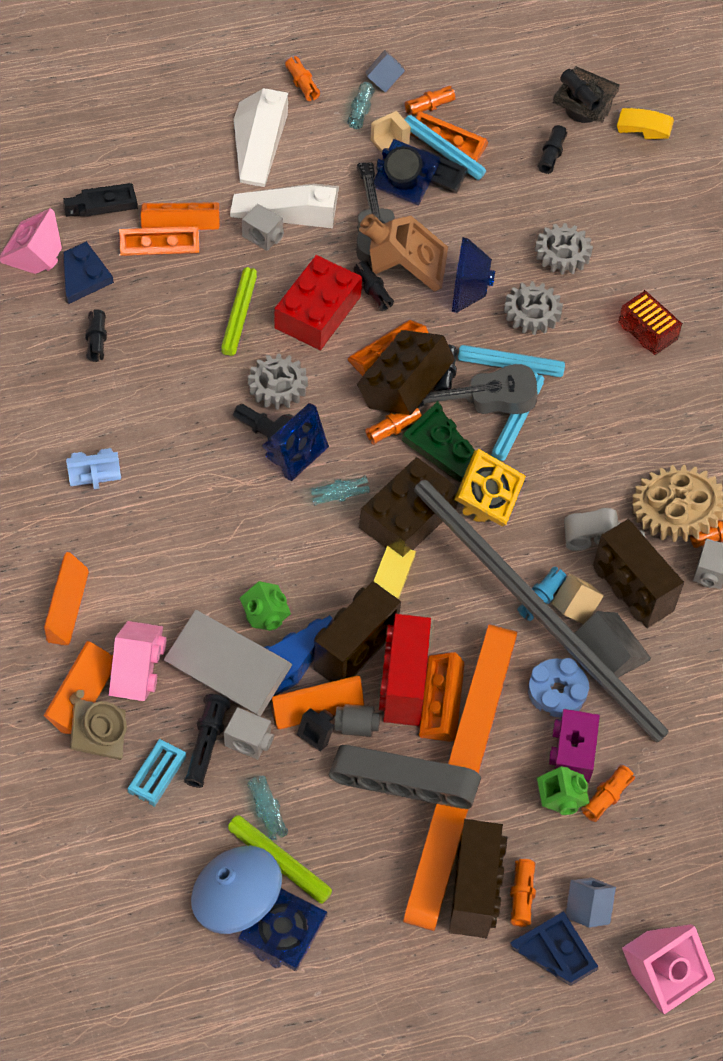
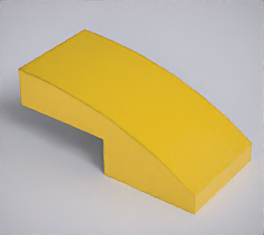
M622 108L617 129L619 133L643 132L645 139H667L670 136L674 119L669 115L656 111Z

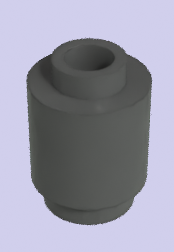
M345 704L344 707L337 706L335 731H342L343 735L372 737L373 731H379L380 713H375L374 706Z

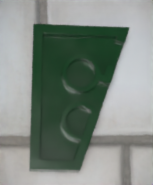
M438 401L402 434V441L460 483L475 451L469 441L463 439L457 431V425L453 420L448 419L445 415L443 407Z

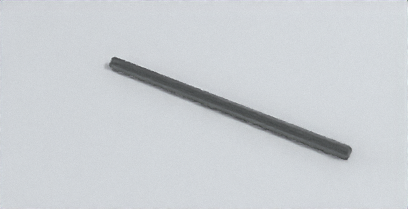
M427 480L420 481L415 486L414 492L655 742H660L669 732L668 729Z

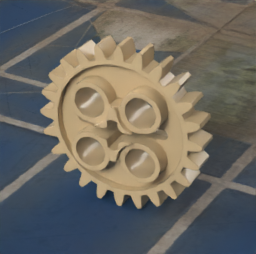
M672 465L669 472L660 468V475L651 472L650 480L642 478V486H636V494H633V514H636V522H642L643 530L650 528L651 536L656 535L658 532L661 533V540H664L668 535L672 536L673 542H676L678 536H682L685 542L688 541V535H693L696 539H699L700 531L708 535L710 534V527L717 528L718 520H723L722 484H716L715 476L708 478V471L698 474L697 467L687 471L686 465H683L681 470H676L674 465Z

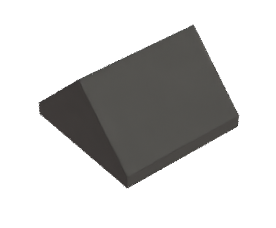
M597 611L575 632L618 678L651 659L618 613Z

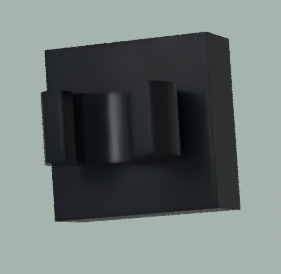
M310 708L303 714L296 735L321 752L328 745L335 725L330 722L334 715L326 709L318 714Z

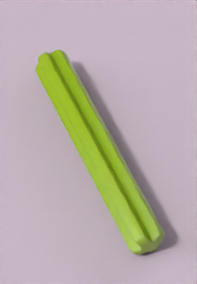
M245 267L242 271L221 346V352L224 355L234 356L236 354L257 278V271L254 268Z
M236 815L230 821L228 829L231 833L248 846H256L268 851L279 864L281 873L319 903L323 904L327 901L332 893L331 887L240 815Z

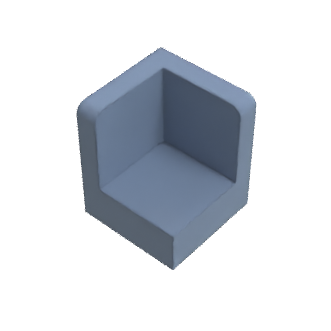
M384 50L365 73L371 81L386 92L404 73L405 69Z
M594 878L571 880L566 908L568 919L589 928L609 925L616 887Z

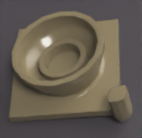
M77 690L70 696V702L74 705L70 749L121 760L123 758L124 736L127 730L126 710L106 701L94 703L81 700L84 696V690Z

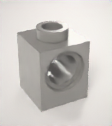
M259 204L242 219V237L266 251L274 244H278L284 235L283 218Z
M706 538L694 575V582L701 583L708 588L721 590L723 586V543Z
M238 707L224 732L226 747L257 760L263 750H269L274 738V734L271 733L270 720Z

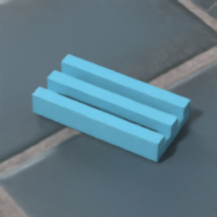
M159 739L127 788L128 793L138 795L139 799L147 800L149 804L155 807L187 757L186 752ZM162 750H166V754L154 770L153 774L149 778L144 788H140L139 786L141 785L142 781L144 780V778L150 771L151 767L159 757ZM173 755H176L175 759L167 769L159 784L151 794L150 791L159 779L160 775L168 765Z

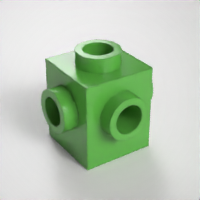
M258 581L239 598L246 612L247 621L253 628L268 631L275 630L291 615L287 599L281 592L279 585Z
M561 766L537 777L542 807L560 812L561 815H571L576 813L578 808L589 804L588 784L583 774Z

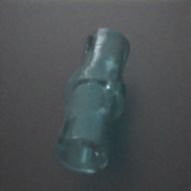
M368 82L360 84L357 96L351 103L352 111L347 123L353 129L362 128L365 116L371 109L370 101L375 88Z
M366 475L347 481L338 479L335 480L334 484L310 488L311 496L323 494V496L312 498L314 506L334 500L342 502L346 501L347 497L370 493L369 486L367 485L357 488V485L368 483Z
M259 776V783L255 777L247 785L257 805L255 808L257 816L262 817L270 840H277V833L279 838H283L288 834V829L279 812V801L274 799L266 776Z

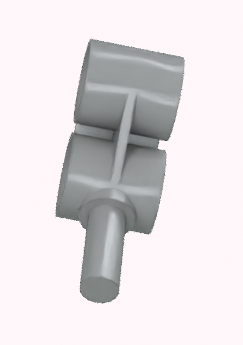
M601 508L596 511L574 513L566 516L564 519L566 547L572 551L586 550L591 546V538L593 537L594 542L599 544L602 534L621 523L618 522L616 510ZM639 530V531L643 534V536L645 537V532Z

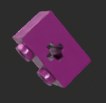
M563 709L561 719H555L552 737L558 739L557 747H551L549 765H554V769L561 766L570 768V770L583 774L587 783H589L594 770L600 715Z

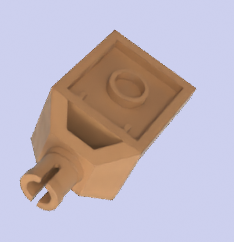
M374 214L367 215L361 221L359 231L371 239L370 256L372 271L375 274L401 264L434 292L442 289L448 246L410 215L384 224Z

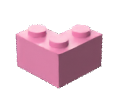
M132 621L126 622L115 637L109 696L145 701L150 692H155L157 674H153L154 663H158L160 654H164L166 647V637L162 636L163 626Z

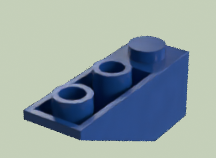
M331 615L324 619L312 621L307 628L298 633H289L281 642L271 647H264L292 664L273 696L299 683L314 660V639L317 633L322 628H328L333 623Z

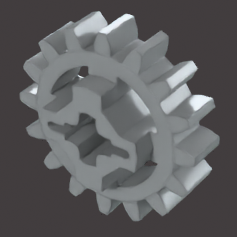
M564 223L562 228H559L557 224H553L552 230L545 227L543 234L539 233L535 246L537 260H543V267L551 266L550 272L559 269L561 275H564L565 270H569L571 274H574L575 268L582 271L584 264H589L593 246L590 245L591 238H585L586 232L584 230L577 232L576 225L570 229L567 223Z
M531 281L529 287H526L524 283H520L519 289L513 287L511 294L506 296L504 313H507L506 320L513 321L514 329L521 326L522 333H526L529 329L533 335H536L537 330H541L545 334L548 327L554 329L556 322H560L563 303H559L560 295L553 296L554 289H544V283L539 287L535 286L534 281Z
M277 354L276 359L266 355V362L258 359L257 367L251 366L250 375H248L250 394L255 395L256 402L264 400V407L266 408L270 404H275V409L279 410L280 404L290 408V401L298 404L300 396L306 395V387H308L306 368H301L299 360L292 363L290 355L286 359H281V354Z

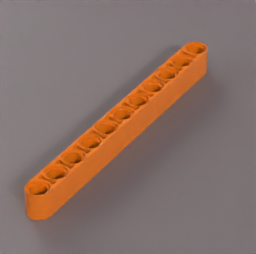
M491 624L488 625L448 764L469 768L479 774L514 649L517 631ZM436 804L407 904L404 923L435 931L459 846L464 819H466L469 809Z

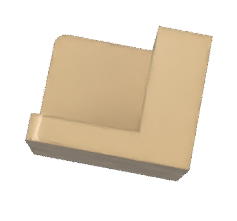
M395 111L371 123L370 140L383 155H387L396 147L409 145L411 126Z
M569 573L553 599L552 604L563 615L584 624L592 616L604 595L592 584Z

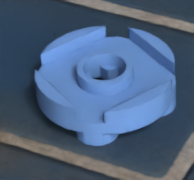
M571 658L549 659L535 666L528 685V694L533 705L540 711L543 709L549 712L550 716L559 718L562 716L563 709L579 711L586 701L589 691V681L586 674L578 667L577 662ZM554 683H561L565 686L563 693H559L557 689L552 690L551 687L554 686Z

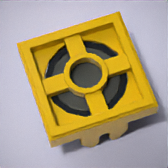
M477 449L472 455L454 500L464 505L463 514L465 516L475 514L474 521L485 522L491 520L503 527L507 525L526 476L486 452Z

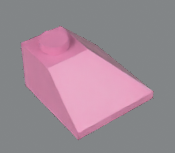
M50 208L20 222L0 254V262L34 274L43 270H51L58 261L56 257L62 249L54 211Z
M691 924L646 931L622 947L632 975L663 1014H666L715 980L697 930Z

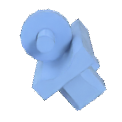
M111 448L101 449L97 455L86 456L83 452L72 453L71 458L66 459L70 486L93 483V488L99 489V482L121 480L118 452H113Z

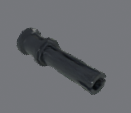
M207 694L204 697L205 708L203 715L197 721L199 734L188 772L184 779L187 785L201 788L204 785L205 775L216 738L224 730L223 719L225 712L231 706L229 699L217 694ZM205 747L201 764L198 765L202 749Z

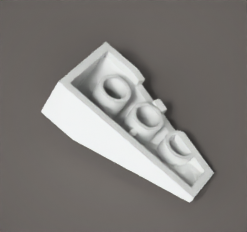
M263 88L239 102L234 117V130L240 183L265 187L288 116V93Z
M313 183L234 194L230 217L244 218L259 204L282 217L283 223L333 228L339 186Z

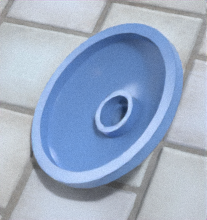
M240 846L221 853L205 866L194 884L191 906L196 919L209 931L219 934L236 933L253 926L271 910L279 896L282 885V873L279 864L268 851L256 846Z

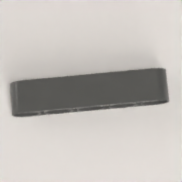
M351 745L339 746L329 771V777L342 785L461 809H470L472 807L481 781V776L469 768Z

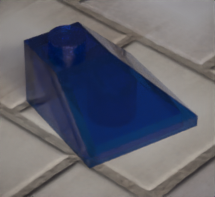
M462 237L452 304V312L458 313L486 297L488 286H493L495 270H490L492 259L470 239Z

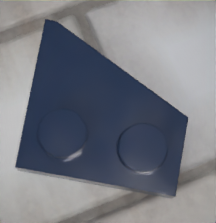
M87 241L63 252L65 290L68 304L114 283L112 274Z
M564 911L510 942L514 951L570 986L598 970L597 963Z

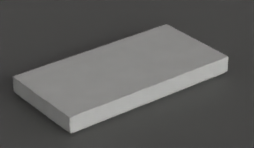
M198 610L194 611L164 659L171 666L257 716L262 715L292 666L284 658Z

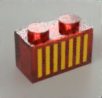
M646 290L622 305L618 321L625 331L631 333L644 348L654 355H657L678 340L683 324Z

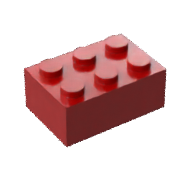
M315 255L274 308V328L321 351L360 299L362 276Z
M395 614L394 625H388L379 710L385 711L383 722L420 726L430 639V617Z

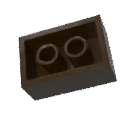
M401 330L385 351L380 354V357L370 369L365 372L357 386L369 409L411 415L453 364L455 358L444 335Z
M418 457L412 460L371 498L360 511L359 528L385 548L389 546L402 557L410 550H414L443 522L414 492L415 486L420 481L427 480L455 510L458 505V501L454 499L459 487Z
M627 519L602 534L593 563L595 572L600 578H604L608 582L615 596L626 603L633 617L637 621H641L648 628L673 613L684 581L636 526Z
M374 581L366 589L364 587L359 589L353 598V602L347 608L343 607L337 612L333 620L334 622L328 628L324 627L317 633L314 639V670L330 682L356 676L386 644L388 625H394L395 614H400L401 601Z
M464 819L459 842L449 933L487 939L490 928H496L497 917H499L501 907L500 887L503 884L504 866L502 865L508 839L507 836H502L503 824Z

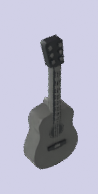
M367 162L357 164L360 178L364 180L369 209L360 212L358 215L357 228L359 233L357 236L356 253L360 261L366 260L372 266L370 256L371 239L359 231L360 223L369 214H374L384 224L394 220L395 216L390 209L379 208L373 179L375 176L374 164Z
M522 364L508 365L492 373H479L473 376L471 386L429 392L417 408L423 407L425 403L465 398L468 402L474 404L476 411L480 414L492 412L523 414L532 410L537 403V381L530 367Z

